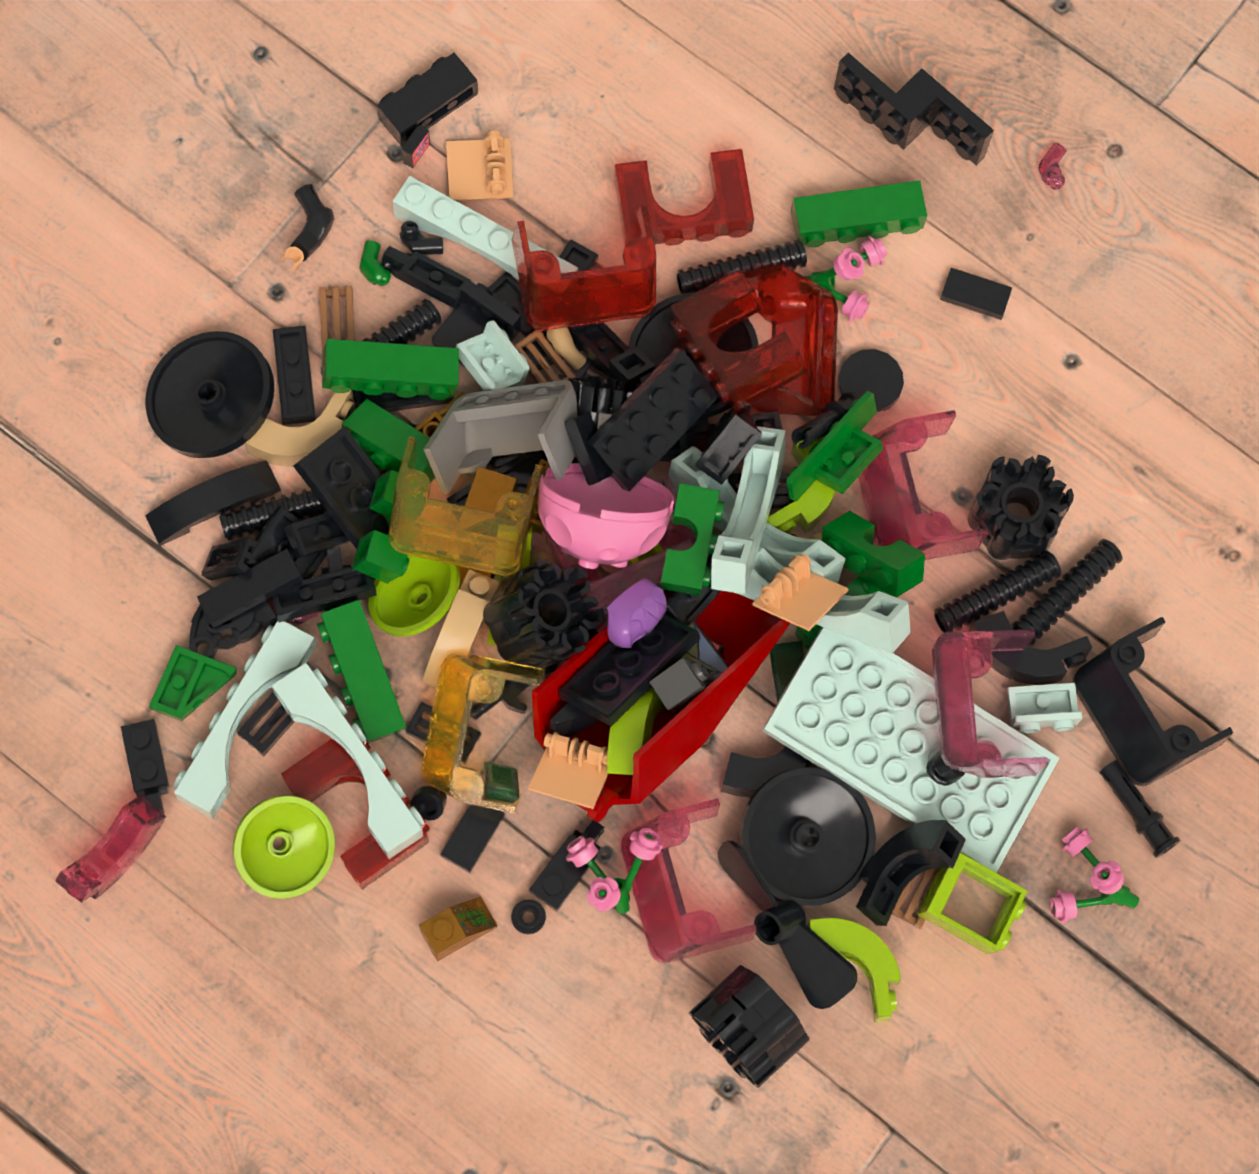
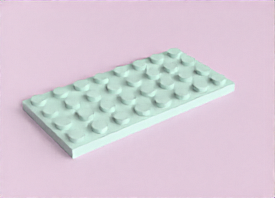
M821 627L761 730L815 765L837 776L911 825L929 820H946L966 839L960 853L996 873L1059 760V757L896 654H891L824 627ZM943 748L952 750L965 767V775L949 786L939 785L934 782L926 769L927 762Z

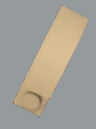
M352 390L347 393H334L323 413L315 421L305 426L287 427L266 418L257 433L245 443L247 453L270 464L292 467L342 429L343 419L346 420L355 408Z
M468 570L444 621L422 682L454 694L484 621V608L490 603L492 596L498 589L499 581L473 570Z

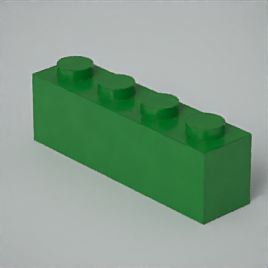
M920 180L793 198L791 207L796 240L799 239L803 245L811 248L819 247L825 244V242L831 241L849 243L860 237L883 238L889 233L895 232L913 234L920 229H924L927 219Z
M326 339L322 351V388L330 389L335 393H347L350 390L364 391L367 395L397 393L399 397L403 398L427 395L435 400H445L454 396L459 385V348Z
M360 600L321 613L322 622L317 624L323 643L328 641L331 643L334 654L328 656L335 675L342 673L346 686L340 687L346 706H354L357 718L352 719L353 724L356 723L366 737L367 744L406 730L405 722Z

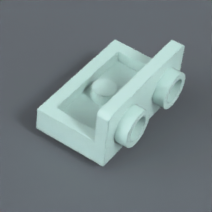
M494 320L487 322L482 334L456 345V348H459L460 361L483 391L523 386L530 369L524 355L519 353L510 342L507 333L500 329Z
M1075 683L1016 686L1006 689L1010 727L1020 729V733L1040 732V727H1054V731L1073 730L1074 725H1078L1083 719L1082 712H1078Z

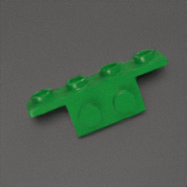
M866 391L860 399L855 400L844 417L831 426L829 433L823 440L811 448L808 456L802 463L790 471L786 480L790 499L798 501L816 480L843 494L883 450L881 440L862 431L877 413L873 393Z

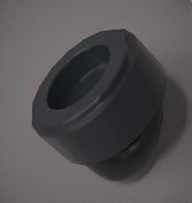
M941 749L926 765L928 775L939 785L949 786L965 775V767L962 761L950 749Z
M422 786L414 792L410 806L415 807L423 820H436L443 814L447 795L435 787Z

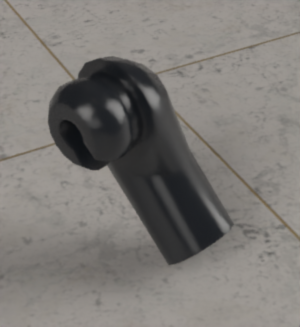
M407 221L401 225L400 239L412 253L417 251L422 255L443 254V238L426 239L418 231V225L412 221Z

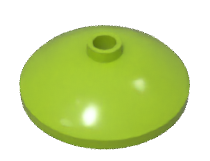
M422 545L410 548L407 554L410 560L409 566L403 576L394 579L388 584L375 579L374 585L377 596L369 598V613L373 622L385 633L398 637L418 634L435 625L450 609L459 589L460 571L454 558L440 547Z
M279 795L267 798L253 806L238 824L232 846L234 864L243 881L261 895L276 899L300 896L318 885L330 869L335 853V836L332 825L319 807L304 798L293 795ZM277 837H282V845L274 848L273 841Z

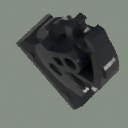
M742 400L738 401L736 407H731L728 413L725 412L716 423V429L705 443L703 453L695 463L698 469L721 485L762 435V432L753 424V416L749 414L751 407Z
M265 600L213 628L201 605H199L191 621L189 650L198 653L199 645L208 644L209 648L204 655L213 659L218 649H231L239 644L248 642L256 637L262 628L267 629L270 625L275 626L278 619Z

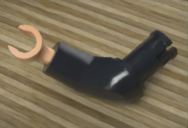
M312 184L304 185L294 193L307 218L302 231L280 259L283 262L285 258H291L295 262L291 269L292 271H296L300 264L320 247L335 220L332 209L323 205Z

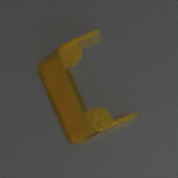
M409 436L396 481L390 519L389 542L392 548L403 554L498 575L508 576L516 573L522 566L538 504L542 465H535L528 494L519 492L504 494L498 500L495 513L429 499L430 480L425 473L415 470L417 462L416 438Z
M461 652L448 655L441 664L421 768L424 780L431 786L462 803L515 813L522 794L485 787L484 778L477 770L460 766L472 702L492 703L496 701L503 693L505 680L540 686L546 669Z

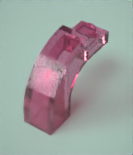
M140 795L121 808L102 839L86 855L60 871L55 882L81 903L90 897L97 899L112 887L139 858L157 834L167 816Z

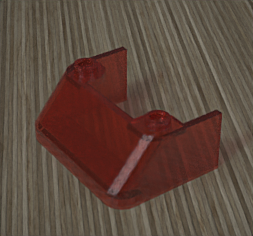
M640 205L632 223L635 238L630 240L624 247V265L561 273L559 262L552 253L544 250L530 252L524 221H517L511 241L526 318L533 328L537 330H551L647 316L653 310L656 303V248L647 205Z
M784 264L739 274V281L758 291L756 302L758 313L766 321L772 323L770 381L762 380L757 382L755 387L734 391L733 398L763 413L779 411V414L818 416L822 414L824 407L828 403L835 401L838 306L834 295Z

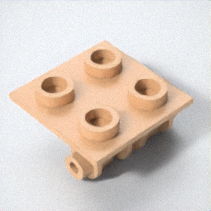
M490 131L487 133V137L482 140L446 141L448 188L451 199L455 201L514 198L510 138H503L500 136L499 131Z
M805 554L795 555L788 567H783L773 577V581L761 589V595L752 605L810 631L849 589L811 572L810 558Z
M559 732L547 733L544 740L546 749L528 786V790L594 809L609 775L607 773L608 747L603 746L601 748L591 745L586 740L580 743L576 737L570 740L568 737L559 735Z

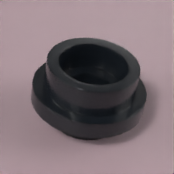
M520 901L512 910V924L522 934H535L545 924V910L537 901ZM524 913H533L535 920L532 923H525L522 920Z

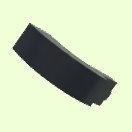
M1004 611L973 622L968 631L977 651L990 667L1011 680L1025 684L1043 685L1061 681L1067 673L1064 665L1069 669L1086 661L1085 657H1087L1092 649L1087 636L1053 649L1042 650L1032 648L1017 638Z
M787 746L778 754L768 758H752L731 752L721 792L751 798L755 791L771 777L786 770L806 768L811 761Z
M946 820L924 821L900 831L873 855L864 868L860 878L867 884L856 908L876 926H887L898 899L908 883L917 875L929 869H953L966 839Z

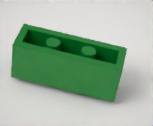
M366 399L342 423V428L344 426L347 428L377 469L386 470L387 472L392 469L427 486L436 478L423 450L430 438L370 400Z

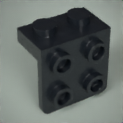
M467 279L460 288L461 302L433 335L432 344L435 347L456 348L457 344L482 334L487 322L492 320L496 322L500 329L507 333L510 342H512L521 331V316L517 308L507 301L502 303L494 298L493 293L481 283L476 285ZM459 359V364H461L463 367H465V366L463 365V363H462V362L460 361V359Z

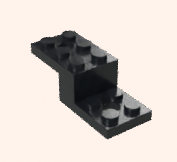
M847 53L839 61L834 85L836 95L842 102L850 103L855 107L864 121L878 127L891 144H897L904 150L930 125L934 134L952 144L956 152L963 159L970 160L977 166L985 158L994 130L922 68L895 93L850 53Z

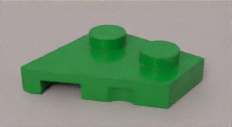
M176 645L149 707L153 711L183 721L237 674V668Z

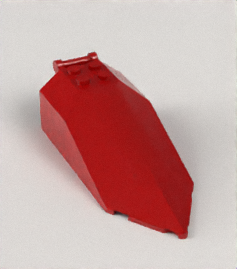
M661 579L655 583L658 587H660ZM662 589L666 599L673 592ZM721 591L695 621L708 638L724 647L725 651L722 657L729 667L678 714L667 709L658 713L654 721L651 739L633 756V775L609 774L594 809L581 805L577 806L587 811L588 817L596 822H600L613 805L640 804L708 740L788 628L790 622L753 606L754 600L734 592ZM607 626L584 645L587 647L584 651L571 656L532 691L534 738L544 751L546 749L544 740L550 730V720L567 704V702L560 699L558 690L610 642ZM598 721L589 728L568 736V738L573 740L576 737L580 743L586 740L591 745L601 748L603 746L608 747L610 726Z

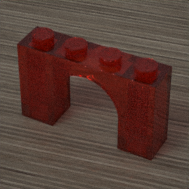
M735 149L710 153L709 171L714 197L704 210L687 216L669 213L655 201L651 190L647 160L615 164L614 181L625 248L633 247L634 249L642 250L654 244L665 243L668 246H674L686 240L697 239L700 242H707L719 236L729 235L731 238H739L747 233H751L754 215L743 150Z
M740 269L671 306L675 317L671 324L680 339L683 337L687 339L685 344L693 359H701L702 363H700L704 375L708 381L713 379L716 381L715 388L724 403L729 400L736 412L807 373L800 351L785 331L744 352H726L716 347L718 339L727 329L761 311L755 289Z
M330 739L281 773L283 781L292 794L310 802H313L339 784L354 782L366 785L355 761L333 739ZM367 740L364 741L363 745L365 746L367 751L370 750L371 747L369 743L367 742ZM387 768L382 770L386 778L391 776ZM406 794L401 798L405 805L411 803ZM424 819L425 824L420 826L423 831V837L391 859L387 858L372 834L340 856L343 865L361 890L429 843L427 832L430 828Z

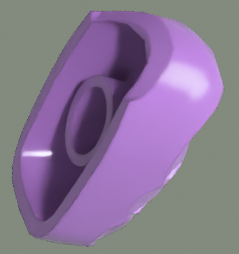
M644 578L620 594L607 607V633L609 641L621 648H632L635 641L649 634L666 612L667 601L663 590L649 579Z

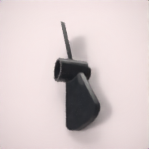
M727 840L723 842L718 850V859L722 868L763 911L754 920V931L759 940L767 945L779 943L808 1002L813 1007L826 1009L838 1003L854 989L858 978L856 968L805 925V912L797 902L785 900L778 903L742 848L735 841Z

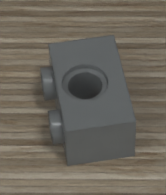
M682 658L649 682L667 710L678 714L708 687L715 678L704 664L700 666L697 661L692 662Z

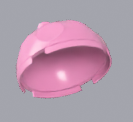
M571 463L563 478L559 480L555 479L551 467L547 468L544 478L541 474L538 492V513L544 529L561 547L562 552L578 558V564L585 568L595 569L598 568L599 564L626 567L629 560L647 553L658 544L667 530L666 528L673 512L674 497L672 493L659 482L646 476L628 492L623 490L612 476L589 486L580 463Z

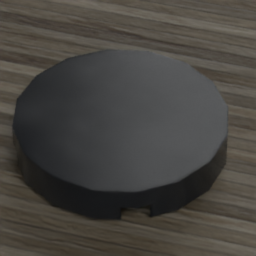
M876 349L861 350L852 354L843 363L838 377L841 396L847 392H854L862 397L866 391L874 394L877 412L890 409L898 401L904 385L903 372L898 362L889 354Z

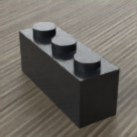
M455 52L448 57H441L425 73L414 75L406 82L403 88L395 93L390 92L380 100L377 105L379 120L402 147L417 126L421 125L426 129L430 128L478 95V81Z

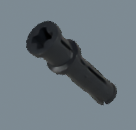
M847 392L838 401L828 403L824 407L822 414L801 427L794 429L791 435L793 443L796 445L803 440L804 442L800 443L798 448H807L810 444L829 433L831 426L835 422L840 421L849 411L852 403L861 397L854 392Z
M1117 760L1111 762L1099 772L1125 809L1133 817V820L1136 822V832L1139 835L1143 834L1154 849L1153 855L1155 858L1167 853L1181 842L1179 837H1174L1163 823V815L1158 813V811L1154 812Z

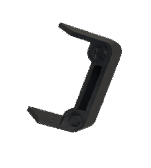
M1163 617L1119 639L1080 667L1073 677L1076 694L1126 775L1137 786L1150 785L1221 746L1234 733L1231 727L1201 742L1196 733L1188 726L1176 725L1166 731H1163L1129 673L1137 670L1142 665L1145 652L1141 644L1157 635L1166 623Z

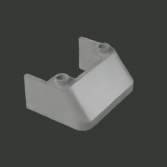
M568 380L473 392L455 400L423 449L442 494L449 493L460 474L476 475L478 467L486 468V465L493 456L544 450L555 479H562L576 455L565 426L566 421L577 416V399L573 385Z

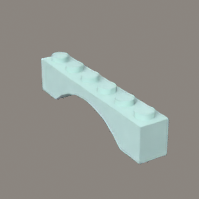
M411 176L408 177L393 200L395 218L404 223L407 221L415 222L418 225V230L423 233L449 239L479 253L510 273L532 293L552 304L571 294L578 283V267Z
M757 426L762 435L745 455L734 508L725 531L718 537L712 556L711 589L741 594L746 593L785 462L786 430Z
M692 446L671 461L665 487L675 497H677L679 483L720 490L718 501L724 502L721 522L714 521V526L724 532L730 520L737 494L727 479L721 485L695 466L702 452ZM766 523L760 547H763L783 567H788L795 555L805 554L811 560V572L838 583L846 558L820 539H805L792 536Z
M759 546L746 593L736 594L755 601L761 595V589L773 581V577L779 573L783 566L763 547ZM880 591L860 596L844 595L816 625L892 654L910 634L909 605L907 601Z
M277 621L275 626L270 625L266 629L261 639L263 646L257 655L252 654L244 667L246 674L240 684L236 682L231 687L226 698L229 702L222 713L218 711L214 715L209 725L210 734L205 742L199 741L191 755V758L194 760L187 771L182 770L175 780L173 787L176 789L174 794L178 801L211 819L215 818L231 791L229 755L235 733L242 719L252 705L267 691L272 689V684L304 663H307L317 647L315 637L285 621L280 623Z
M304 663L272 684L275 696L294 722L311 726L327 734L340 744L355 761L368 791V828L387 858L391 859L422 838L423 831L420 826L425 824L422 817L414 806L410 809L406 807L401 799L405 796L402 788L394 778L388 781L382 770L386 768L376 751L371 753L367 751L363 745L366 737L356 723L350 726L343 715L347 713L346 708L337 696L331 698L324 689L328 686V683L318 668L312 671L308 664Z

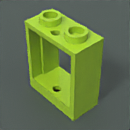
M960 853L953 869L939 868L917 915L982 952L992 954L1003 950L1009 943L1012 932L1009 929L1014 919L1018 920L1024 912L1026 902L1023 900L1028 891ZM961 872L1006 897L986 938L942 914Z

